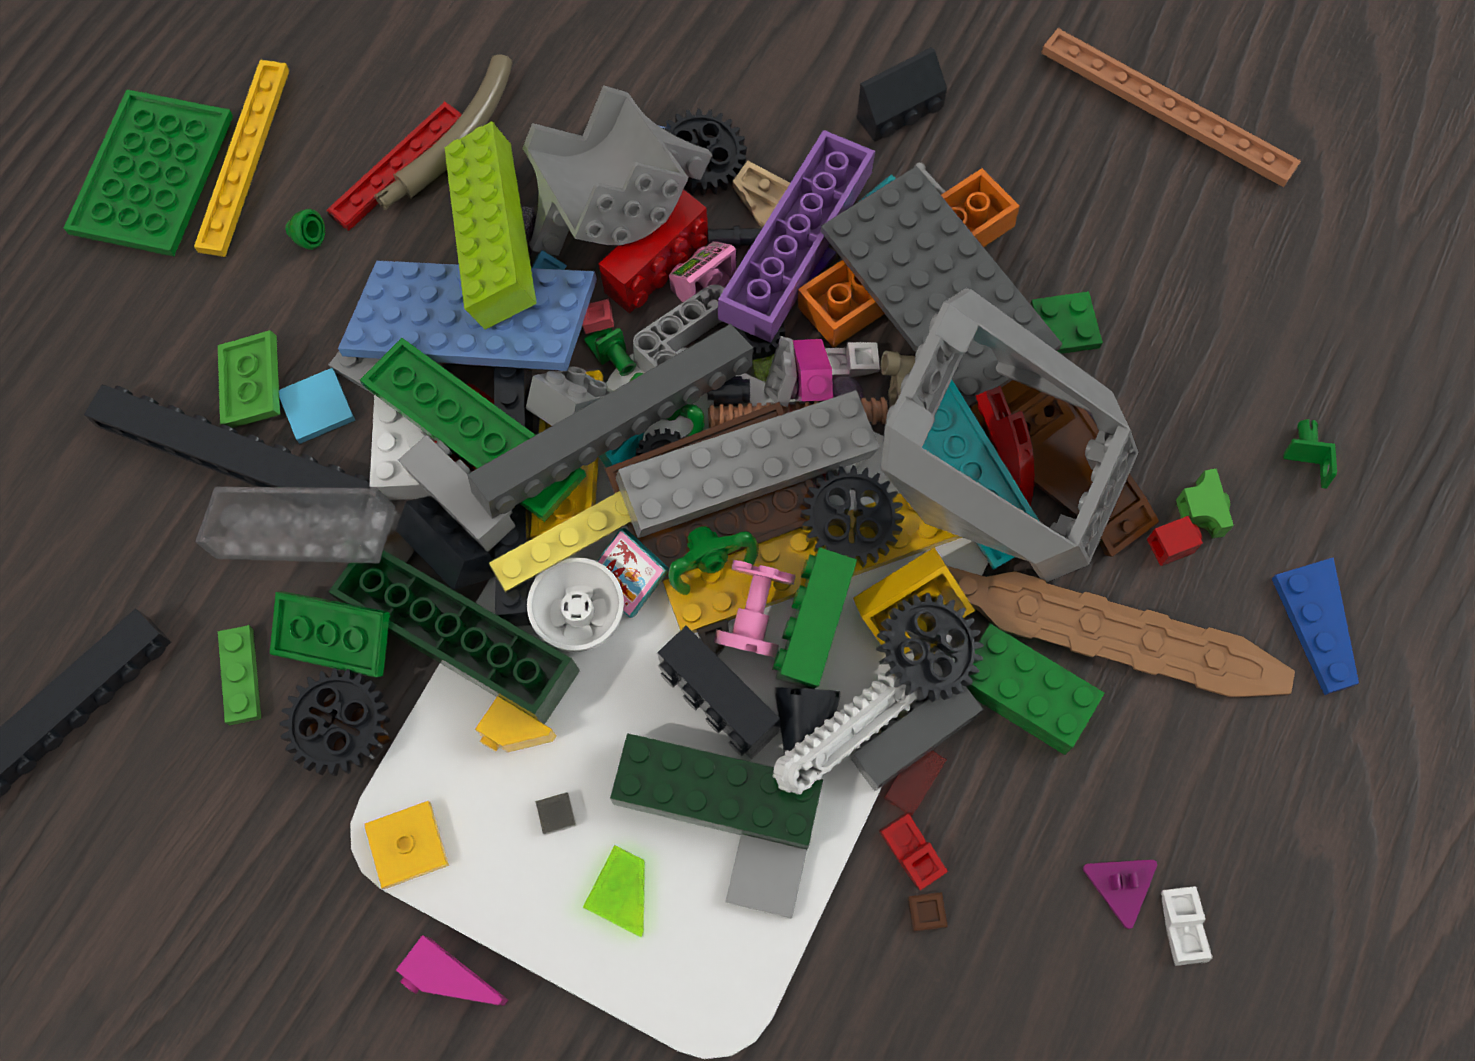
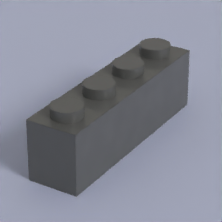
M962 685V693L957 695L952 693V697L943 700L940 696L939 700L930 702V699L925 702L923 700L915 701L910 705V710L907 711L909 714L899 721L897 718H892L888 721V725H883L880 728L881 734L873 740L870 737L868 741L865 740L860 744V748H855L856 752L853 753L851 760L874 791H877L980 715L983 708L965 686Z

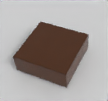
M942 892L907 897L913 932L948 927Z

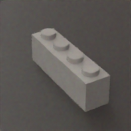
M428 435L424 436L398 459L399 462L488 552L515 527V524L509 517L513 513L512 510L492 519L471 492L467 474L471 473V470L460 459L454 462L449 457L452 455V452L441 440L435 443Z

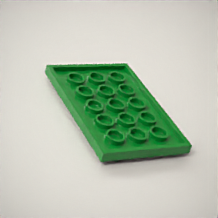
M126 90L63 229L73 236L175 256L233 119L231 111L229 109Z

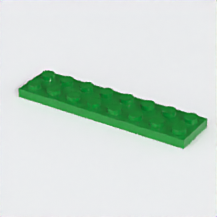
M403 338L360 379L361 384L434 440L437 442L441 440L454 455L474 470L535 436L530 430ZM578 468L571 472L564 480L552 483L537 496L527 498L520 502V504L545 522L586 477V473L582 468Z

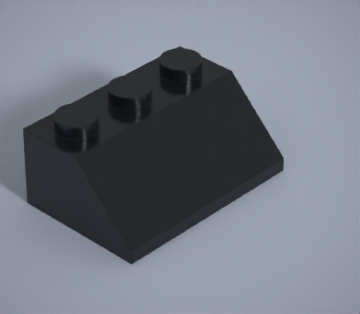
M933 47L860 83L857 119L874 142L883 137H890L906 125L911 126L920 118L929 113L934 114L944 106L947 86Z
M431 495L405 502L396 531L453 590L495 577L489 565L494 559Z

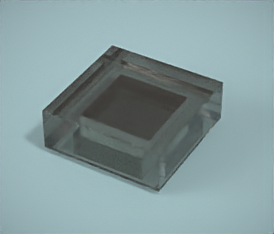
M568 792L535 801L544 835L577 826Z

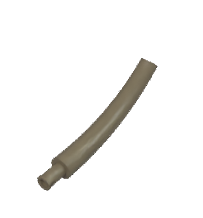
M495 55L491 58L477 93L454 125L427 151L393 175L395 179L393 183L374 195L384 210H387L388 207L405 195L412 198L447 170L444 147L448 146L452 141L459 140L470 134L477 127L487 124L503 95L510 76L512 60L509 57Z

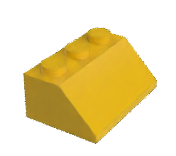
M935 547L853 597L862 619L881 645L885 641L879 639L877 634L881 631H886L881 622L886 618L891 619L888 611L892 608L898 609L897 604L904 599L908 602V599L913 595H917L921 599V596L929 593L932 601L938 595H942L944 605L953 599L955 600V611L963 607L966 609L963 618L975 611ZM918 618L919 628L926 632V623ZM905 646L904 654L911 651V649Z

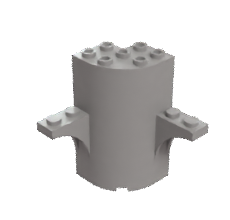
M607 86L602 87L583 136L532 123L523 146V150L535 170L538 183L537 218L529 244L532 251L540 252L543 250L548 254L559 256L569 229L575 239L604 245H624L648 236L667 221L681 196L688 177L701 180L712 157L711 152L706 148L684 141L662 129L639 109L628 92Z

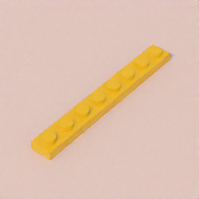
M266 60L259 61L194 245L198 253L226 257L289 73L286 63Z

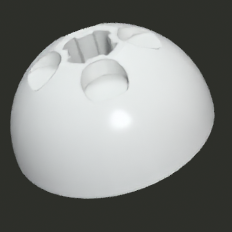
M567 558L541 572L534 580L527 598L528 617L535 632L549 645L569 652L590 650L604 643L617 629L624 608L623 592L615 575L601 563L587 558Z

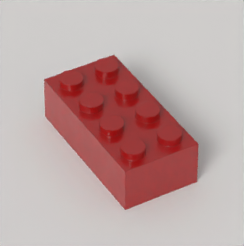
M683 189L673 212L664 224L640 240L618 245L599 263L605 294L629 314L636 307L643 306L649 295L656 288L659 289L665 285L669 274H671L675 266L687 262L688 258L696 250L705 247L707 244V208Z

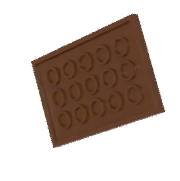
M780 402L605 468L614 494L620 491L616 482L618 469L783 415L784 411ZM811 479L640 538H637L632 522L627 527L640 542L670 568L673 561L685 556L690 551L687 547L689 543L688 536L698 527L707 526L712 532H716L718 537L731 536L739 532L748 531L756 538L757 544L801 528L802 524L808 521V519L800 517L801 511L808 509L802 503L804 498H811L807 492L809 487L814 486ZM741 547L740 549H738V550H736V551H734V552H731V553H729L728 555H731V554H734V553L739 552V551H741V550H744V549H746V547ZM668 573L661 582L669 579Z

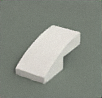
M848 342L846 348H825L832 368V379L863 376L879 372L880 370L877 342Z
M1196 886L1162 890L1165 923L1175 966L1209 962L1212 959V955L1203 927V922L1206 919Z

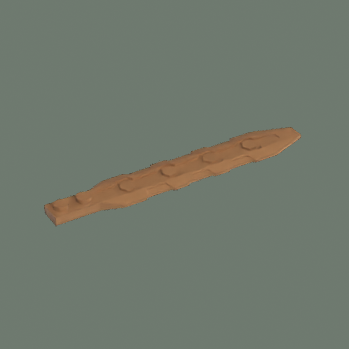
M947 566L973 608L980 612L995 627L1006 633L1027 639L1037 638L1068 647L1075 653L1089 657L1099 656L1127 664L1137 671L1151 675L1161 674L1195 684L1196 688L1230 698L1290 695L1292 692L1295 671L1242 636L1210 627L1204 629L1170 619L1168 615L1148 609L1146 611L1110 602L1106 597L1089 592L1082 594L1047 584L1043 579L1015 571L985 577Z

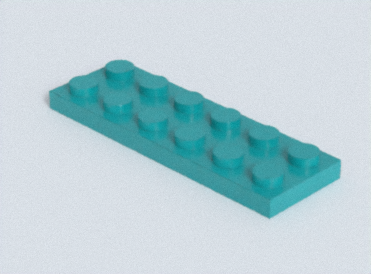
M951 380L934 416V423L922 448L1039 521L953 380ZM977 543L993 570L1015 557Z

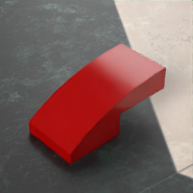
M904 813L879 830L885 842L919 890H922L948 872L932 845L926 842L909 813Z

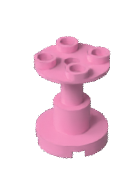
M734 560L732 565L733 571L753 576L745 609L738 608L733 632L716 630L714 642L776 658L779 645L764 641L770 617L764 614L771 581L794 585L796 575L781 572L778 569L760 565L757 567L752 566L750 563Z

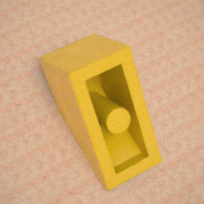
M499 696L496 697L475 728L482 736L480 742L495 752L499 747L506 752H512L553 742L556 738L551 728Z

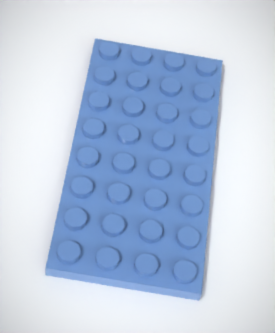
M376 261L338 350L344 357L381 359L403 338L437 363L567 371L597 278L594 271L531 268L537 304L485 330L464 309L459 265Z

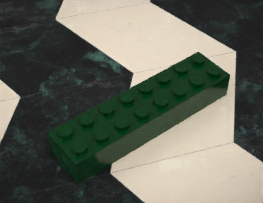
M367 540L329 590V593L341 603L390 612L388 626L390 634L492 695L499 696L544 725L580 672L578 666L569 656Z

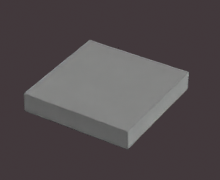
M741 834L726 903L792 919L807 850Z

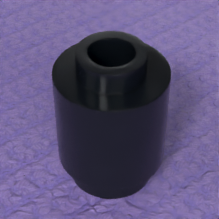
M734 376L719 389H712L707 392L708 401H714V407H719V404L727 407L729 404L738 406L741 403H750V379Z

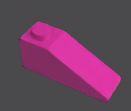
M423 935L396 969L403 976L400 982L415 994L421 990L422 992L505 1006L508 1002L507 998L434 940Z

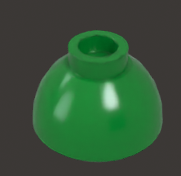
M304 209L295 213L285 227L287 235L304 249L313 250L318 248L325 237L324 221L321 215L313 209Z

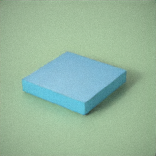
M333 367L279 390V398L299 444L355 421Z

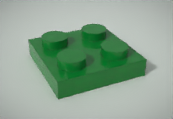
M1089 291L1031 300L1030 305L1061 341L1062 346L1057 350L1058 353L1064 354L1099 349L1103 342Z

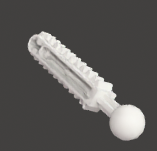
M934 663V672L938 676L942 677V669L940 665ZM878 673V681H872V686L869 689L862 690L863 693L859 697L855 696L850 704L844 705V709L840 712L836 711L834 717L830 720L826 719L821 727L815 728V732L811 735H806L805 740L801 743L797 742L795 748L791 751L787 750L784 756L777 759L774 765L773 777L776 778L779 784L778 788L788 793L793 792L796 794H802L803 790L811 788L816 780L822 779L821 776L826 772H830L834 765L840 764L845 756L849 757L851 751L855 748H860L862 742L868 741L873 733H878L883 725H888V721L896 718L900 711H909L910 703L917 698L915 693L913 692L906 696L905 684L894 687L897 679L895 675L886 677L885 673Z

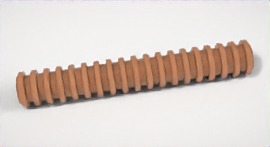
M881 397L880 401H876L875 398L866 401V398H862L861 403L869 422L872 425H876L877 422L886 424L888 413L887 400L884 397ZM795 401V404H790L789 402L788 407L782 406L784 414L819 403V401H814L809 404V401H804V404H800L799 401ZM767 402L764 406L761 403H757V406H752V403L743 406L741 403L738 404V407H733V404H729V407L719 404L718 408L710 405V408H708L709 428L769 406L771 402Z

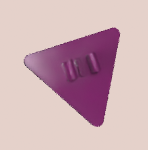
M1138 860L1084 865V873L1126 929L1133 928L1157 868V862L1155 860Z

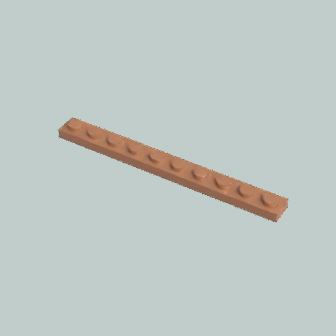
M1059 28L1056 29L1043 46V55L1282 187L1286 185L1301 162L1297 158Z

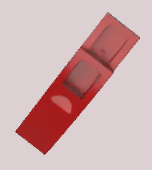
M998 386L975 395L978 401V410L987 423L990 431V440L996 446L998 455L1031 506L1035 473L1033 449L1028 426L1022 411L1011 414L1002 389Z

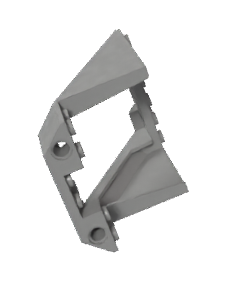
M965 288L943 302L939 313L932 317L929 327L930 332L924 344H921L916 351L914 366L910 374H907L902 381L901 393L897 402L888 410L881 470L925 524L1030 562L1040 579L1049 582L1089 565L1139 452L1131 430L1111 390L976 292ZM972 339L979 344L992 348L998 360L996 366L998 374L1092 413L1099 433L1095 440L1091 439L1088 442L1085 456L1090 468L1093 469L1091 475L1093 483L1089 492H1084L1080 498L1078 505L1080 512L1076 519L1061 514L1058 522H1054L1049 528L922 448L934 423V416Z

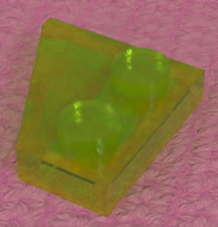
M614 845L583 908L642 938L644 935L645 860Z

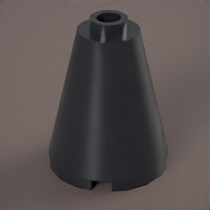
M775 687L774 695L777 713L780 717V732L784 755L787 750L791 751L795 748L797 742L801 743L805 740L806 735H811L815 732L816 727H821L826 719L830 720L834 717L840 701L841 691Z

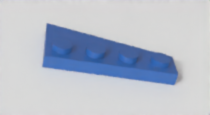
M1334 557L1275 575L1272 581L1324 695L1359 684Z

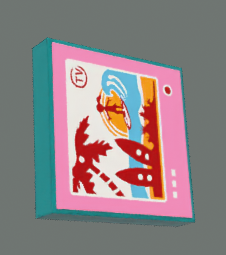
M621 528L596 561L607 567L617 578L623 592V612L629 618L635 617L669 572V567L626 528Z

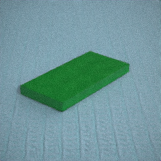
M285 591L276 592L270 655L345 671L350 669L354 673L381 677L384 673L390 612Z

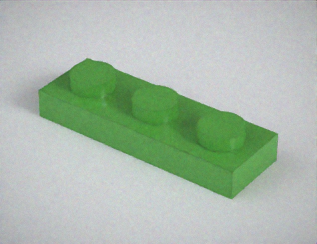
M248 625L218 631L225 723L235 725L260 720L261 710L253 628Z

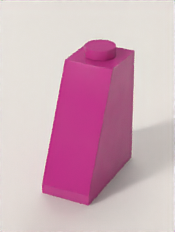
M822 339L793 340L797 372L796 382H798L795 400L823 401L833 398L832 368Z

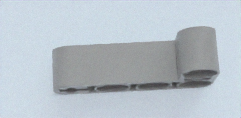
M716 284L705 287L638 332L633 339V357L636 365L646 373L677 355L676 352L682 347L687 346L722 322L718 320V299L725 288Z

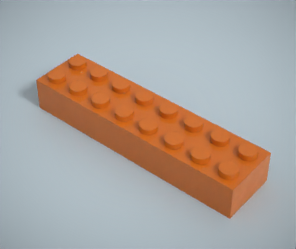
M983 168L941 195L983 247L1015 227L1020 206ZM843 260L798 288V308L833 348L885 314Z

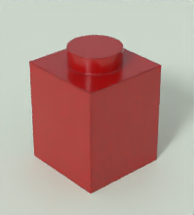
M1189 516L1155 528L1147 538L1160 566L1194 554L1203 544L1201 531L1196 524L1192 523Z

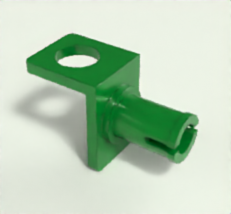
M611 328L596 331L585 338L586 345L602 365L611 360L621 376L630 374L636 368V363L626 353L624 336L620 328L614 331Z
M1310 419L1302 420L1297 424L1299 439H1293L1290 442L1283 457L1285 460L1320 464L1321 488L1327 489L1337 475L1335 444L1319 442L1317 421L1312 420V427L1310 428Z

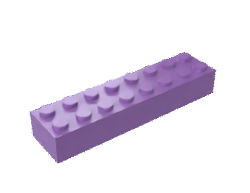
M823 130L719 297L718 320L732 324V326L765 341L772 342L798 298V288L807 283L830 244L821 233V225L852 207L872 173L875 151Z

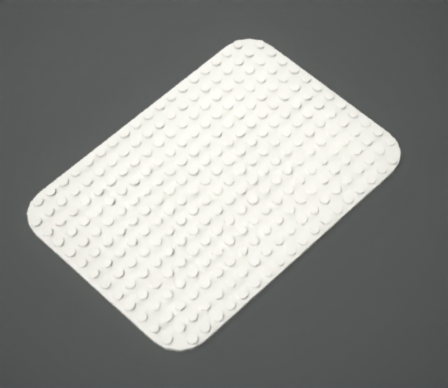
M682 347L676 353L679 354L688 348ZM633 354L629 355L630 358L634 361ZM636 365L633 372L626 376H621L616 368L606 382L607 387L614 391L628 383L635 373L644 372ZM745 373L736 375L742 376V379H750V403H752V406H757V403H761L762 406L766 405L767 402H771V405L775 403L764 392L765 382ZM706 393L693 403L704 413V430L709 429L708 408H710V405H714V401H708ZM795 398L793 400L790 399L789 402L790 404H795L796 400ZM679 416L676 420L672 421L661 419L645 431L643 440L646 441L645 435L649 432L654 436V430L660 429V434L665 433V428L670 429L671 434H674L675 431L679 432L680 437L683 438L691 432L693 422L683 416ZM874 432L880 448L871 458L862 461L857 469V474H862L863 470L868 468V477L872 478L875 474L880 473L878 482L883 484L886 481H890L881 470L884 436ZM600 458L598 460L596 504L614 494L605 471L606 467ZM822 475L814 477L812 479L813 484L816 485L815 482L818 477L825 480ZM890 481L887 492L897 491L900 493ZM850 490L851 507L849 511L854 509V490ZM838 495L829 497V501L835 506H842L844 504V500ZM862 497L860 499L863 505L874 502L870 497ZM619 530L568 558H587L597 561ZM960 538L935 547L945 564L953 568L982 576L988 564L977 543L966 538ZM929 550L852 577L819 686L815 688L841 691L837 712L844 709L845 704H850L855 696L859 697L863 693L862 690L869 689L872 686V681H878V673H886L890 669L889 664H879V661L885 658L886 654L876 651V648L881 644L862 619L853 597ZM495 577L490 578L476 601L478 605L494 614ZM661 582L635 617L629 618L623 612L617 629L601 645L580 652H569L555 648L572 658L580 672L545 723L556 735L553 742L512 752H506L500 747L495 752L480 742L482 736L475 728L496 699V696L440 663L358 801L350 823L351 850L361 872L382 889L364 824L425 801L431 802L449 866L393 887L382 889L383 891L669 1047L702 1059L732 1056L756 1042L772 1020L881 788L874 791L852 762L851 758L853 753L856 752L855 749L851 751L849 757L845 756L840 764L834 765L830 772H826L821 776L823 779L792 919L726 903L741 835L614 805L610 796L627 733L774 767L777 759L784 756L779 728V733L752 760L746 754L741 757L729 745L730 739L723 730L717 733L706 722L707 716L700 707L694 710L684 700V693L678 685L674 688L671 687L660 675L662 671L658 667L660 662L657 652L680 631L663 582ZM794 598L766 607L764 610V614L770 616L764 641L779 645L778 651L780 648L785 649L787 640L782 639L786 622L790 616L795 617L796 609L791 608ZM735 619L728 621L729 633L733 632ZM532 625L517 626L523 631L529 633L530 635L546 643L535 632ZM947 634L946 640L950 643L953 637ZM725 646L724 650L718 655L777 716L774 695L775 687L803 688L775 679L777 671L772 669L775 657L730 646ZM911 650L905 655L909 660L913 661L914 654ZM902 710L896 718L899 721L909 713ZM879 729L878 733H873L870 736L871 739L873 740L875 737L881 734L882 731Z

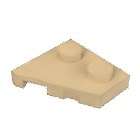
M750 161L745 163L733 180L734 190L761 227L765 225L790 185V182Z

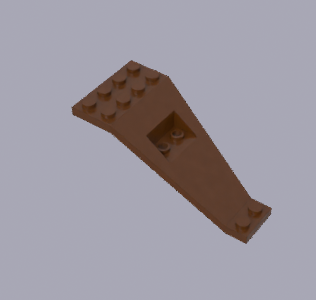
M1012 380L1001 387L1011 414L1022 411L1027 423L1034 456V485L1077 518L1080 512L1078 509L1080 498L1084 492H1089L1093 483L1091 481L1093 469L1090 468L1086 459L1085 450L1088 442L1091 439L1095 440L1099 433L1097 425L1086 410ZM977 403L970 409L990 440L989 428L978 410ZM1046 406H1048L1049 413L1047 416H1045L1044 414V408ZM1130 473L1099 541V545L1106 556L1113 557L1159 522L1146 496Z

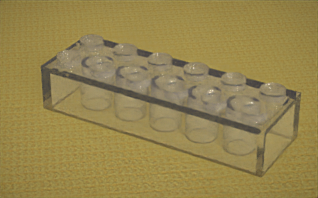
M215 487L195 542L216 559L379 563L396 507L378 488Z

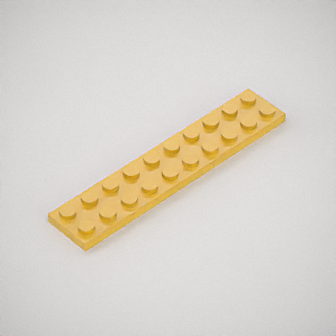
M898 493L893 503L899 502L903 506L901 510L895 513L904 515L903 521L896 524L903 528L900 535H893L898 541L895 546L887 545L890 551L886 556L878 552L879 559L876 563L867 557V563L865 567H862L857 559L852 577L963 537L925 524L901 493ZM873 502V503H870V504H867V505H864V506L871 508V507H874V506H876V505H875V502ZM850 510L847 514L851 518L849 542L854 543L853 526L857 518L854 517L853 510ZM837 525L828 527L831 535L836 537L844 535L841 527ZM799 528L758 544V556L753 566H767L778 569L781 572L796 575L794 585L771 581L765 608L794 598L799 586H804L806 579L801 578L805 561L808 559L809 554L815 555L816 553L813 550L817 541H806L807 535L811 530ZM860 528V533L865 538L875 537V533L871 528ZM746 549L728 555L724 567L716 573L702 572L699 568L683 573L681 579L691 587L688 595H682L675 591L669 579L663 581L680 630L687 626L693 633H696L697 629L727 619V621L736 618L738 608L745 609L753 576L733 571L732 565L734 560L743 562Z

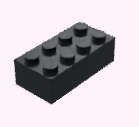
M687 626L681 629L657 652L660 662L658 667L662 671L660 673L662 678L673 688L678 685L684 693V700L694 710L700 707L707 716L706 722L717 733L723 730L730 739L729 745L741 757L746 754L752 760L779 733L780 717Z

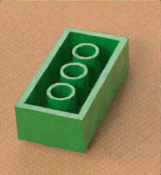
M820 547L815 555L809 554L801 574V578L806 579L804 586H799L791 608L796 609L795 617L790 616L783 631L782 639L787 640L785 649L780 648L777 652L772 667L773 670L777 671L775 679L806 689H815L819 686L857 559Z
M990 623L979 643L983 644V647L975 650L976 654L983 657L982 661L973 664L980 671L973 676L969 675L973 683L966 686V688L978 702L1066 755L1074 747L1105 693Z

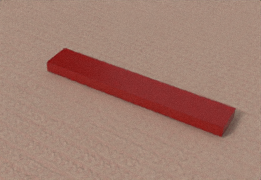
M447 102L441 104L326 210L328 215L346 230H351L379 204L374 195L395 181L393 175L433 146L462 114Z

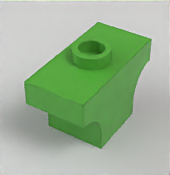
M1217 468L1204 470L1196 481V487L1184 488L1176 499L1181 518L1189 516L1193 524L1207 530L1212 538L1224 537L1234 526L1229 512L1230 499L1228 494L1223 492Z

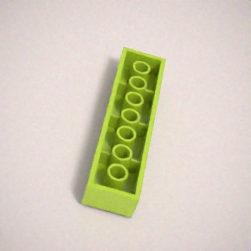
M492 121L484 126L477 127L470 134L459 140H454L444 147L464 309L485 330L537 304L510 142Z

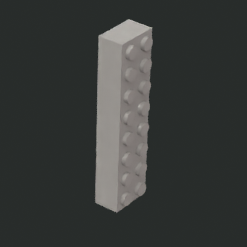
M855 390L618 469L616 482L637 538L826 474L828 470L834 471L839 469L840 466L846 467L869 459L880 447L859 395Z

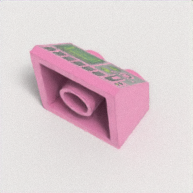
M715 241L707 247L699 248L691 259L673 268L671 274H669L670 289L684 302L709 285L716 284L725 288L736 271V249L730 244Z

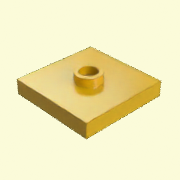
M429 801L364 824L382 889L393 887L449 866L431 802Z

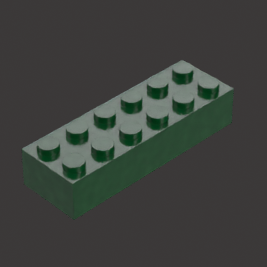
M627 733L610 799L617 806L733 834H744L808 851L823 779L816 780L812 787L803 790L802 794L788 793L778 788L779 784L776 778L773 777L774 767Z

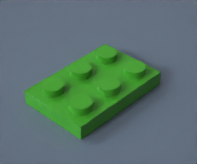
M269 330L218 345L220 425L224 424L234 428L280 415L277 336Z

